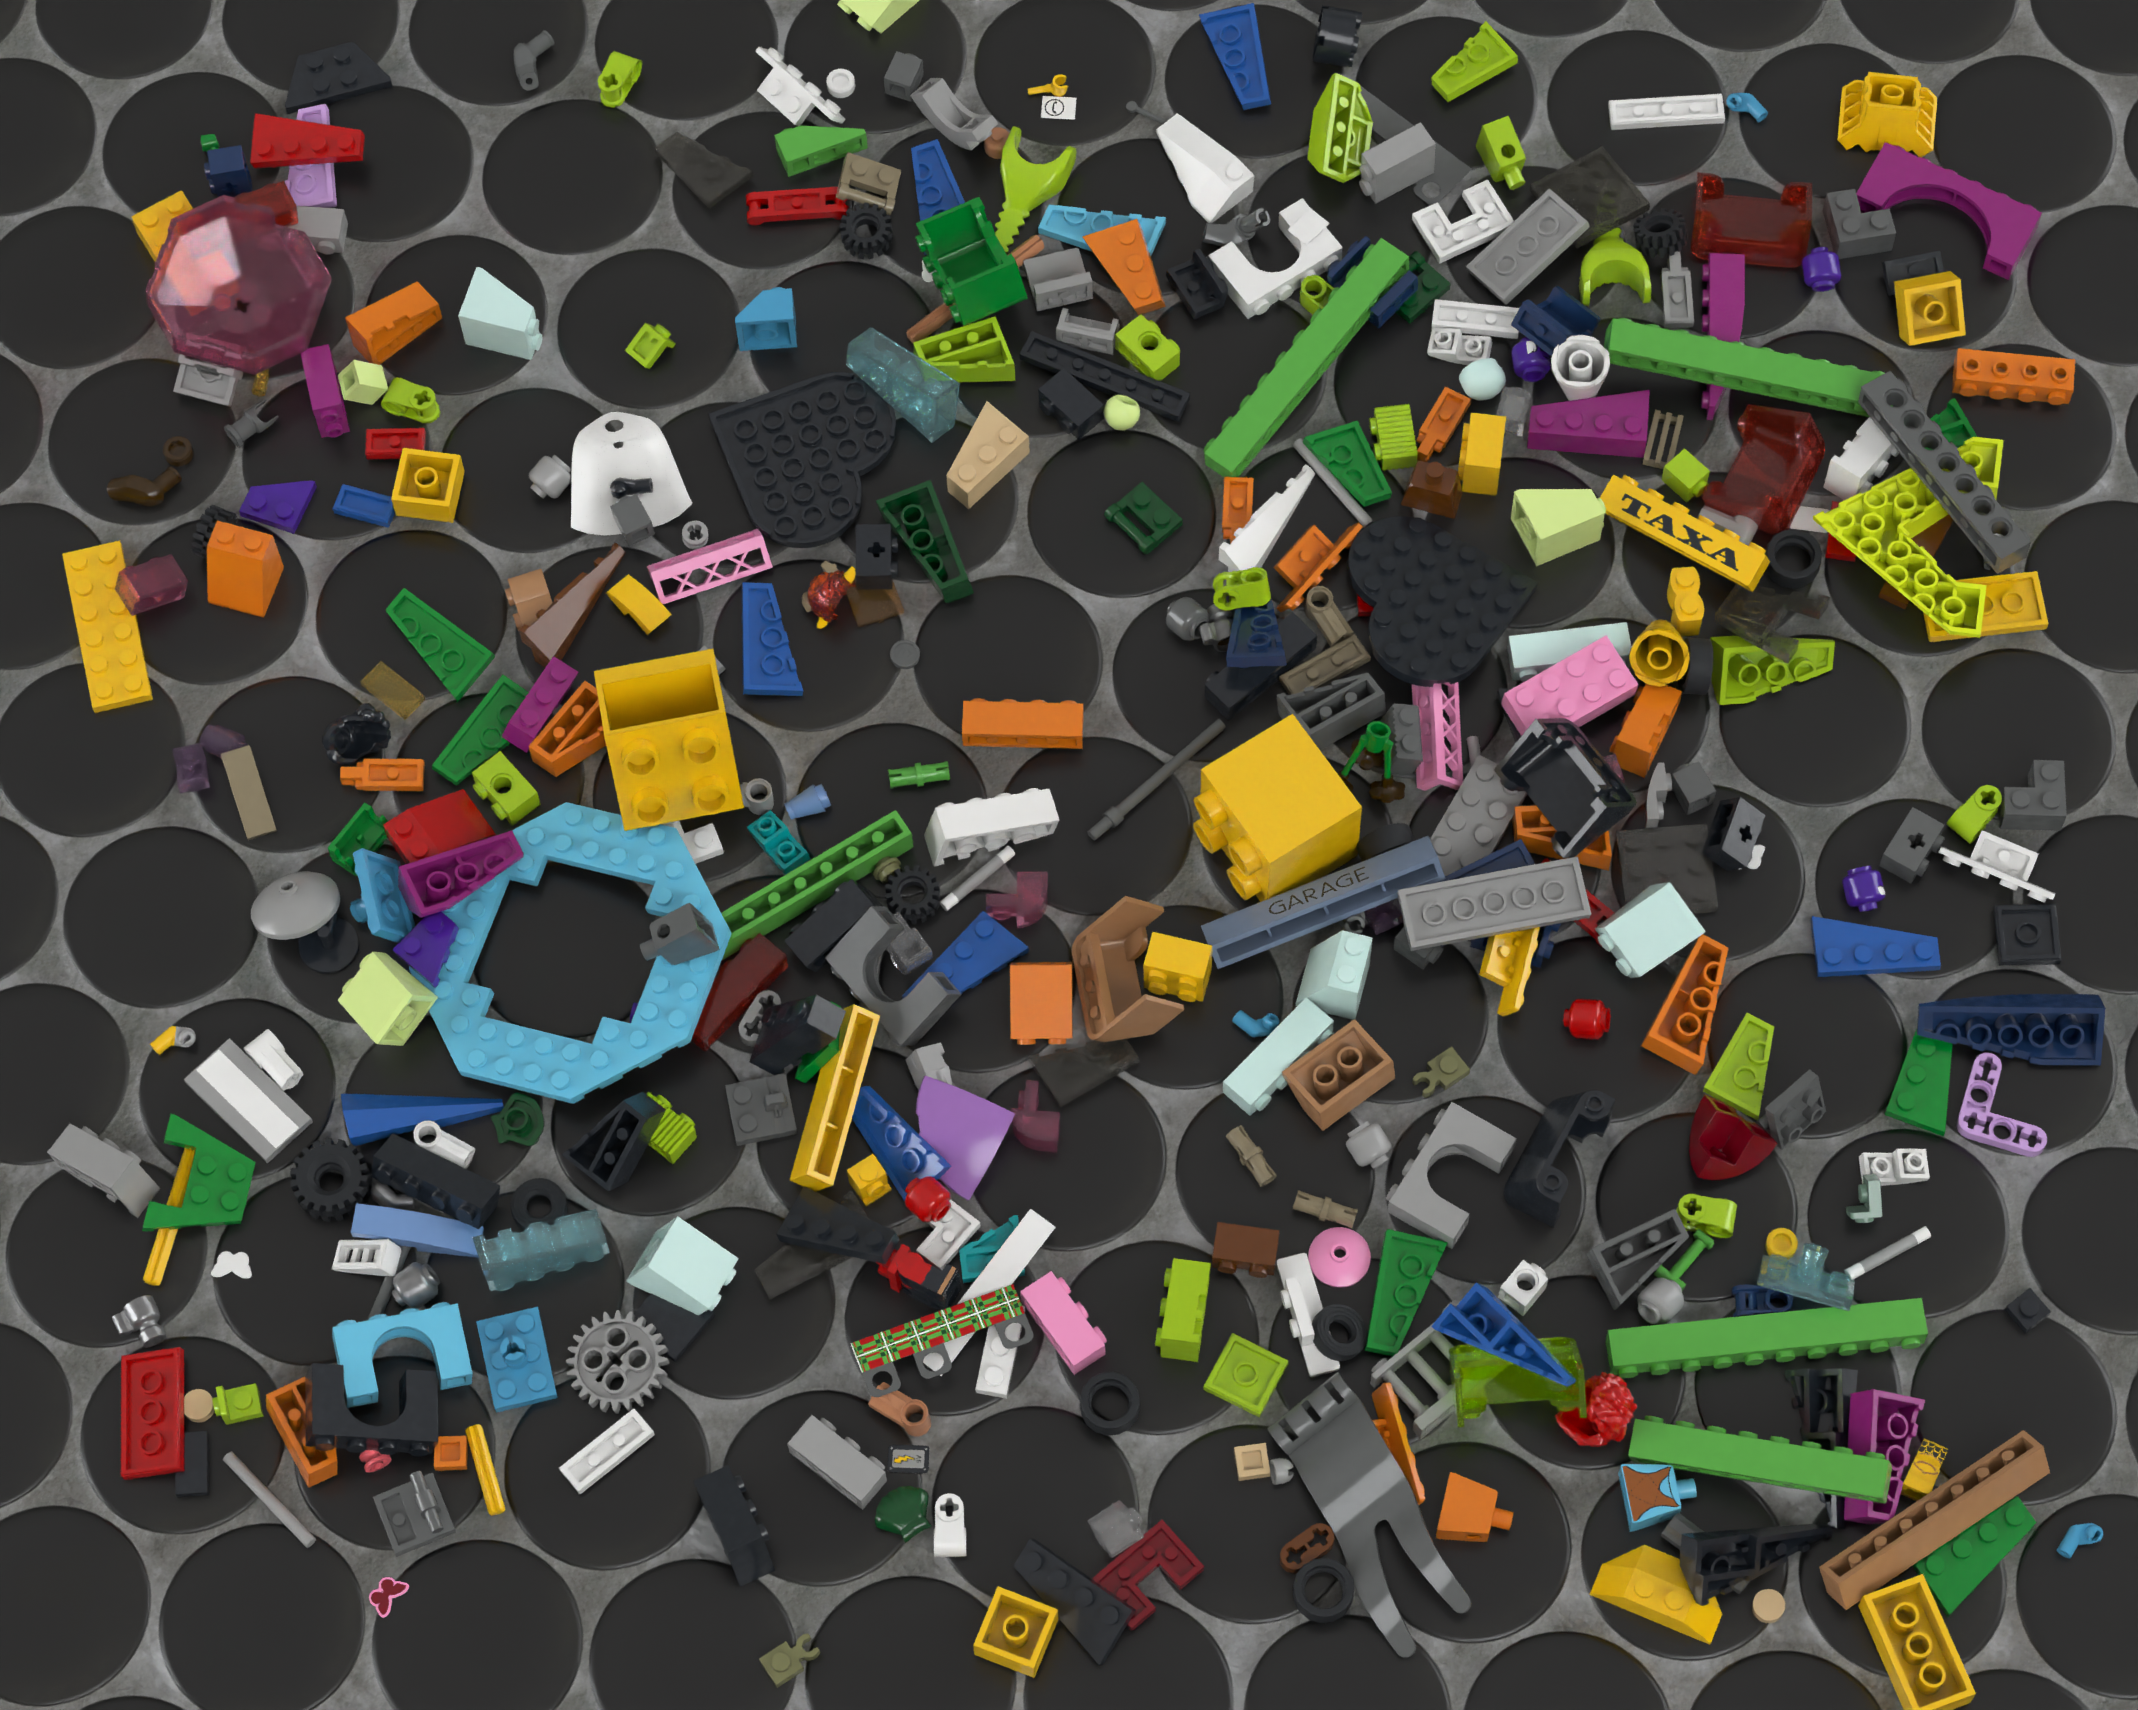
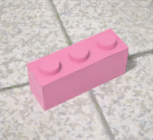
M1050 1271L1020 1291L1021 1302L1075 1375L1105 1355L1104 1343L1107 1340L1097 1326L1092 1328L1087 1321L1089 1315L1084 1306L1079 1301L1074 1303L1068 1295L1071 1293V1290L1062 1277L1057 1279L1053 1272Z

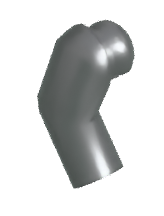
M378 1180L374 1182L371 1188V1195L380 1206L402 1210L414 1209L413 1197H409L406 1194L396 1195L388 1185L382 1184Z

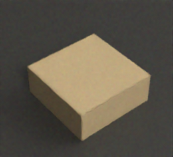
M1266 1443L1234 1447L1239 1481L1270 1477Z

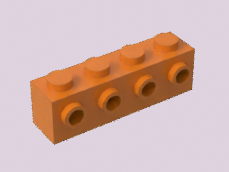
M1958 348L1953 366L1952 393H1959L1967 397L1980 395L1989 396L1992 399H2019L2022 402L2041 401L2052 405L2069 404L2074 391L2075 359Z
M981 698L963 701V746L1083 749V704L1071 700H1065L1060 703H1047L1044 700L1017 702L1013 699L992 702Z

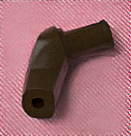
M169 466L153 481L135 475L111 479L107 485V493L115 501H130L152 507L162 503L164 494L177 483H180L182 478L176 469Z

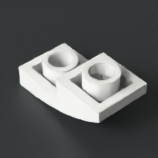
M1432 327L1427 353L1429 356L1441 360L1469 365L1474 361L1490 358L1493 342L1491 337L1462 335L1461 329Z
M1896 1149L1893 1153H1862L1859 1156L1862 1184L1863 1175L1876 1174L1881 1181V1186L1908 1184L1930 1179L1926 1149Z

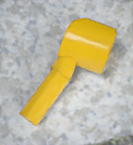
M1058 74L1054 76L1051 84L1028 88V94L1051 92L1056 97H1062L1067 92L1068 86L1059 85L1065 84L1066 76Z

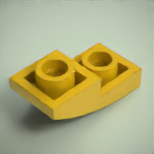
M629 574L606 592L624 615L629 613L647 635L672 615L649 590Z

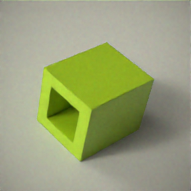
M1684 448L1664 466L1661 480L1685 502H1688L1692 497H1699L1706 491L1709 486L1710 470Z

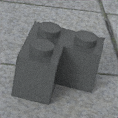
M1855 189L1826 194L1823 215L1833 252L1839 256V259L1892 251L1896 230L1890 209L1861 213Z
M2033 760L2028 773V787H2004L2001 794L2002 802L1999 806L2000 829L2061 831L2067 816L2064 761Z

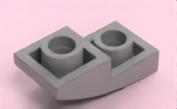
M1664 763L1657 764L1650 780L1644 810L1645 831H1657L1659 820L1664 818L1662 802L1666 801L1667 792L1672 791L1671 773L1665 772Z

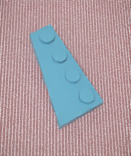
M1049 204L1038 227V233L1091 251L1082 236L1137 219L1142 227L1151 256L1166 224V217L1156 216L1155 219L1142 218L1141 214L1132 213L1129 216L1114 215L1113 211L1101 210V213L1087 212L1085 208Z

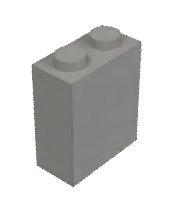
M1421 122L1362 153L1360 166L1361 180L1359 185L1366 196L1370 195L1375 204L1434 173L1436 143Z

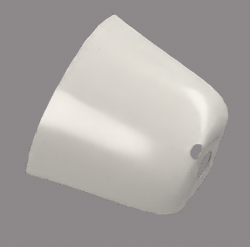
M610 412L590 423L577 435L573 446L571 467V528L594 535L622 534L610 508L618 500L612 496L610 489L612 481L617 478L634 480L652 479L653 492L637 495L652 521L653 527L665 524L680 516L692 505L669 445L660 428L650 419L628 413ZM611 420H620L624 424L623 428L616 432L606 430L605 425ZM614 442H623L622 448L617 449L613 445Z

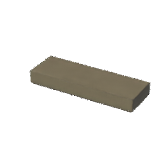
M1353 634L1279 676V681L1289 695L1303 692L1304 688L1313 686L1314 689L1324 687L1332 683L1331 681L1338 680L1368 663L1371 656L1357 636Z
M250 745L222 753L221 757L247 839L251 840L277 832Z

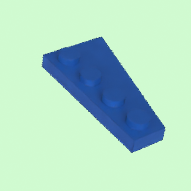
M1254 3L1199 14L1200 21L1243 110L1271 105Z
M742 583L743 694L802 696V684L798 679L797 667L791 655L788 636L782 624V616L772 583Z
M982 911L902 995V999L916 987L928 972H943L960 993L970 987L972 989L982 983V980L993 972H999L1007 967V963L1018 956L1021 958L1027 954L1029 947L985 911Z
M1811 917L1817 977L1940 970L1941 962L1937 937Z
M870 1086L860 1088L852 1119L905 1201L907 1196L905 1189L913 1179L932 1176L938 1180L952 1166L929 1143L919 1136Z

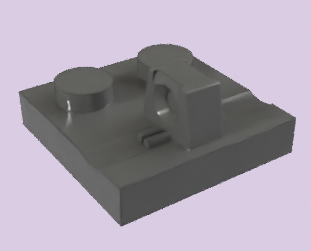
M786 1073L725 1085L737 1146L798 1134Z

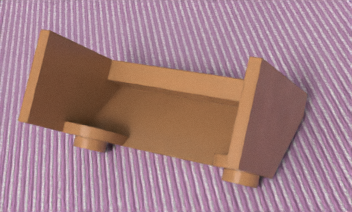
M1124 896L1074 940L1072 957L1087 1035L1090 1039L1099 1042H1109L1153 1035L1184 1011L1183 1004L1147 994L1142 996L1135 959L1147 949L1146 927L1164 913L1162 906Z

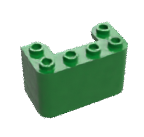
M980 197L916 223L919 235L915 236L920 251H925L926 256L922 257L928 273L934 272L931 276L937 290L942 288L940 293L945 305H952L949 309L955 323L961 322L963 326L1028 299L1017 263L1012 254H1006L995 235L991 221L987 220L984 211L985 207Z

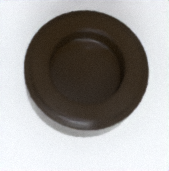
M172 437L163 446L164 457L172 466H184L193 458L194 451L192 445L185 437Z

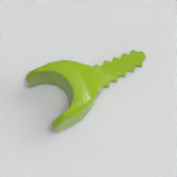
M1015 126L1012 127L1002 150L1000 172L1006 201L1002 204L1004 211L998 214L1001 221L995 224V227L998 229L995 235L1006 254L1009 253L1007 246L1014 244L1012 236L1019 235L1018 227L1025 225L1023 219L1030 216L1029 212L1058 194L1064 188L1073 169L1077 154L1076 148L1068 146L1052 162L1046 164L1030 163L1018 154L1021 129Z
M1601 195L1598 201L1593 204V207L1597 210L1593 213V216L1597 219L1593 224L1597 228L1594 230L1593 235L1597 239L1594 240V246L1585 255L1581 265L1579 281L1581 303L1584 306H1589L1590 294L1595 288L1602 286L1604 283L1609 284L1611 282L1629 285L1634 291L1638 292L1643 304L1650 303L1651 281L1648 264L1640 251L1619 237L1622 230L1617 228L1619 220L1615 219L1617 216V211L1613 210L1615 202L1611 201L1607 195Z

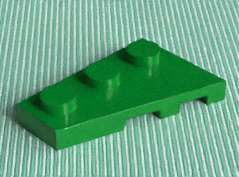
M1358 421L1304 437L1303 444L1363 507L1391 498L1392 491Z

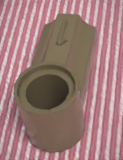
M1316 586L1309 590L1304 612L1310 620L1315 622L1330 647L1353 635V630L1333 602L1332 592L1324 586ZM1321 601L1326 606L1316 607L1312 602Z

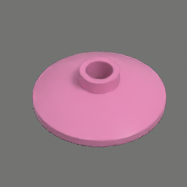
M1334 1227L1321 1232L1315 1237L1309 1248L1308 1260L1312 1273L1319 1281L1331 1287L1343 1288L1356 1284L1366 1275L1371 1262V1253L1367 1242L1359 1233L1349 1228ZM1341 1249L1346 1255L1338 1258L1334 1255V1252Z

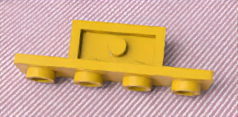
M1540 927L1488 937L1479 975L1503 986L1497 1014L1501 1016L1519 1011L1524 1002L1523 993L1526 981L1531 974L1530 965L1533 953L1538 946L1537 937Z

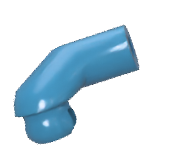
M2094 1523L2071 1526L2058 1546L2057 1552L2065 1558H2071L2078 1545L2093 1544L2101 1541L2103 1538L2102 1528Z

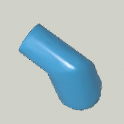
M1732 93L1727 97L1726 103L1730 110L1749 112L1757 122L1764 120L1768 115V111L1750 93Z
M1239 1010L1232 1022L1255 1038L1268 1036L1279 1025V1018L1275 1014L1268 1013L1262 1019L1254 1020L1244 1011Z

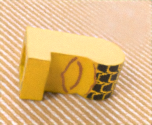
M1924 1438L1903 1482L1901 1495L1918 1501L1929 1494L1939 1475V1469L1948 1448Z

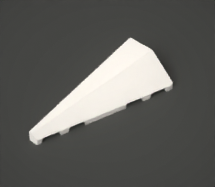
M1305 464L1295 479L1291 478L1287 481L1286 486L1288 488L1283 494L1276 492L1251 516L1250 521L1243 529L1239 527L1235 531V539L1230 544L1226 542L1221 544L1219 547V561L1228 566V572L1262 567L1315 476V472L1311 467Z

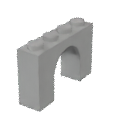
M1451 1102L1447 1110L1442 1108L1433 1123L1436 1128L1431 1135L1427 1133L1424 1135L1418 1146L1419 1155L1415 1160L1409 1159L1402 1171V1175L1405 1177L1400 1185L1395 1183L1391 1187L1386 1200L1389 1201L1388 1213L1435 1240L1448 1242L1446 1246L1453 1249L1468 1225L1469 1213L1441 1198L1433 1191L1427 1178L1428 1170L1438 1159L1447 1155L1458 1154L1470 1157L1499 1174L1514 1151L1517 1138Z

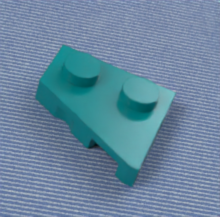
M1018 1215L1010 1217L1009 1221L999 1228L989 1230L978 1241L970 1242L959 1249L963 1283L975 1282L1018 1226ZM1025 1269L1022 1270L1019 1276H1025Z

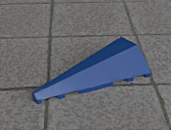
M341 1094L342 1109L348 1135L354 1146L384 1139L392 1134L399 1135L414 1131L415 1127L423 1121H433L442 1128L501 1112L504 1108L502 1099Z
M1477 1282L1457 1306L1449 1304L1431 1326L1441 1333L1568 1387L1577 1381L1488 1288Z

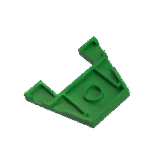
M171 1114L164 1143L195 1150L189 1180L181 1208L149 1201L142 1231L148 1232L154 1231V1229L165 1228L172 1230L200 1225L201 1227L241 1224L256 1162L179 1116Z

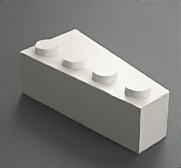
M1031 788L1019 794L1002 793L989 799L973 798L965 803H943L935 807L924 837L933 866L935 867L944 864L943 858L957 855L958 860L970 857V853L979 848L985 847L988 849V852L997 850L999 847L1004 846L1008 840H1013V843L1018 844L1051 835L1058 825L1059 817L1050 789L1039 790L1038 788Z

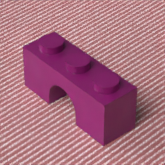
M553 656L508 722L502 738L527 753L529 745L542 731L554 709H557L571 688L578 671Z

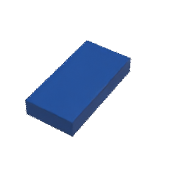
M342 484L333 506L334 514L387 528L390 527L395 514L391 496Z

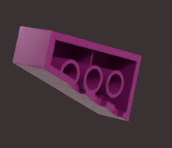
M1650 390L1531 406L1527 449L1644 458L1647 443Z
M1876 1389L1850 1394L1848 1448L1852 1449L1855 1455L1866 1456V1452H1876L1885 1455V1460H1889L1892 1464V1472L1886 1504L1845 1497L1844 1520L1873 1525L1885 1523L1895 1516L1903 1487L1901 1476L1904 1467H1908L1911 1455L1908 1454L1911 1438L1916 1437L1919 1426L1916 1424L1918 1412L1923 1410L1924 1399Z

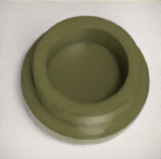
M889 856L879 860L873 872L875 879L880 880L882 884H887L890 875L895 876V870L899 868L902 872L900 860L897 857L890 858Z

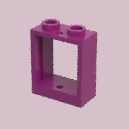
M329 344L300 350L312 410L321 438L338 437L343 433L350 432L338 373Z

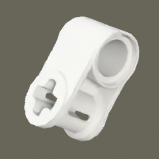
M943 1494L935 1504L934 1557L966 1556V1528H964L963 1502L955 1494ZM948 1505L953 1507V1516L951 1517L946 1516L945 1510Z

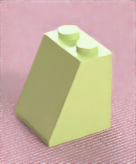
M840 0L837 5L849 15L855 12L859 16L857 22L869 32L874 28L882 33L919 0Z
M1519 489L1514 491L1511 520L1536 566H1539L1599 541L1602 528L1604 527L1603 521L1606 507L1600 497L1596 498L1592 489Z
M372 952L363 958L359 966L360 970L355 977L345 983L342 988L343 994L338 1001L376 1044L404 1046L438 997L388 954Z

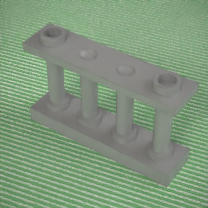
M1453 1300L1449 1304L1457 1306L1460 1303V1301L1458 1302L1457 1300ZM1430 1325L1387 1361L1384 1358L1379 1361L1371 1370L1373 1373L1371 1374L1370 1384L1373 1388H1376L1383 1381L1391 1383L1393 1391L1415 1414L1412 1431L1422 1439L1512 1363L1483 1351L1486 1355V1361L1478 1368L1475 1365L1471 1366L1443 1334L1433 1329L1432 1325ZM1431 1341L1462 1374V1381L1455 1387L1452 1385L1448 1386L1418 1354ZM1407 1361L1439 1394L1437 1396L1439 1400L1431 1407L1428 1405L1424 1406L1394 1373Z

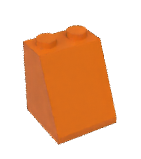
M221 521L216 522L207 544L208 603L264 618L284 569L273 535Z
M1012 962L1010 964L1011 1039H1017V1044H1036V1039H1048V1044H1066V1038H1073V962Z

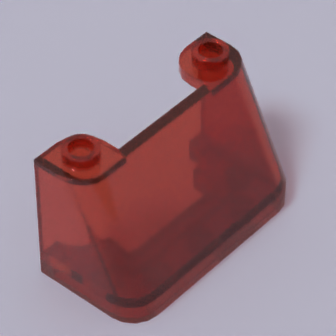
M1697 172L1691 235V251L1696 257L1709 260L1710 253L1745 254L1746 264L1788 268L1797 267L1802 264L1803 258L1807 255L1812 224V183L1791 182L1787 184L1782 190L1781 200L1724 194V182L1718 175Z
M1748 404L1737 424L1738 431L1744 441L1724 483L1721 481L1710 482L1704 489L1702 499L1705 505L1732 517L1736 515L1746 516L1758 525V530L1770 535H1776L1783 530H1789L1823 459L1825 443L1810 413Z

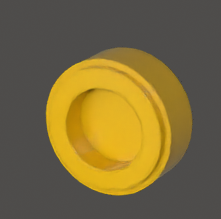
M1777 1228L1771 1231L1765 1243L1768 1255L1778 1261H1786L1792 1258L1798 1247L1796 1235L1786 1228Z

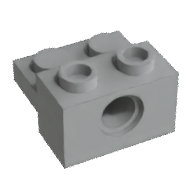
M185 334L178 362L181 364L173 392L231 407L238 380H242L249 353L241 348ZM200 370H203V371H206V372H210V373H214V374H218L219 376H216V375L214 376V375H210V374H207V373H203V372H200Z

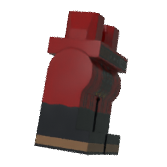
M904 1244L900 1246L899 1250H893L886 1264L876 1262L879 1264L878 1273L889 1279L892 1290L899 1293L903 1289L904 1293L937 1311L952 1307L962 1290L957 1268L946 1264L942 1271L924 1262L922 1256L911 1252L910 1247Z

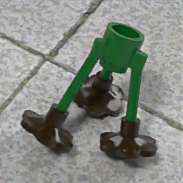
M1373 721L1369 723L1365 735H1361L1360 740L1357 739L1352 742L1350 758L1343 770H1339L1337 774L1353 794L1352 790L1354 787L1347 780L1349 778L1348 773L1354 763L1359 764L1360 768L1366 771L1371 770L1373 767L1380 768L1384 764L1382 780L1374 781L1370 784L1369 795L1372 799H1380L1383 803H1391L1394 800H1401L1405 797V784L1393 780V775L1391 774L1393 742L1389 740L1391 730L1383 722Z

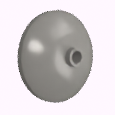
M310 871L287 874L268 884L259 893L251 908V920L255 929L265 937L277 940L299 938L318 930L333 917L340 904V892L336 883L324 874Z

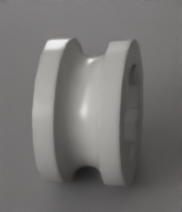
M690 521L685 524L682 529L684 545L690 549L704 547L708 542L707 526L700 521ZM695 530H699L701 539L698 540L695 537V540H691L689 532L693 531L695 533Z

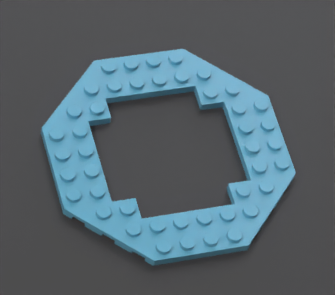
M565 802L512 830L524 853L522 859L450 909L441 911L457 925L459 930L455 941L450 946V955L447 963H443L440 970L438 986L434 988L410 966L409 970L412 976L438 997L429 1012L462 1076L574 1104L584 1099L583 1095L598 1087L603 1089L622 1079V1075L638 1066L641 1069L662 1057L661 1054L676 1046L680 1048L690 1043L732 933L677 828L659 824L624 831L622 817L619 814ZM548 860L654 885L645 907L649 914L663 917L681 906L691 903L713 924L720 949L677 965H671L661 955L657 956L631 1023L602 1017L592 1044L487 1018L485 1016L494 992L490 988L468 983L509 881L538 886Z

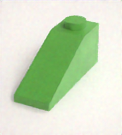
M801 125L795 128L784 129L779 134L774 135L776 150L788 177L845 157L848 152L853 154L868 148L866 132L864 129Z

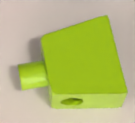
M1509 116L1482 125L1476 149L1493 181L1499 182L1505 179L1510 190L1521 187L1525 184L1521 171L1526 157Z

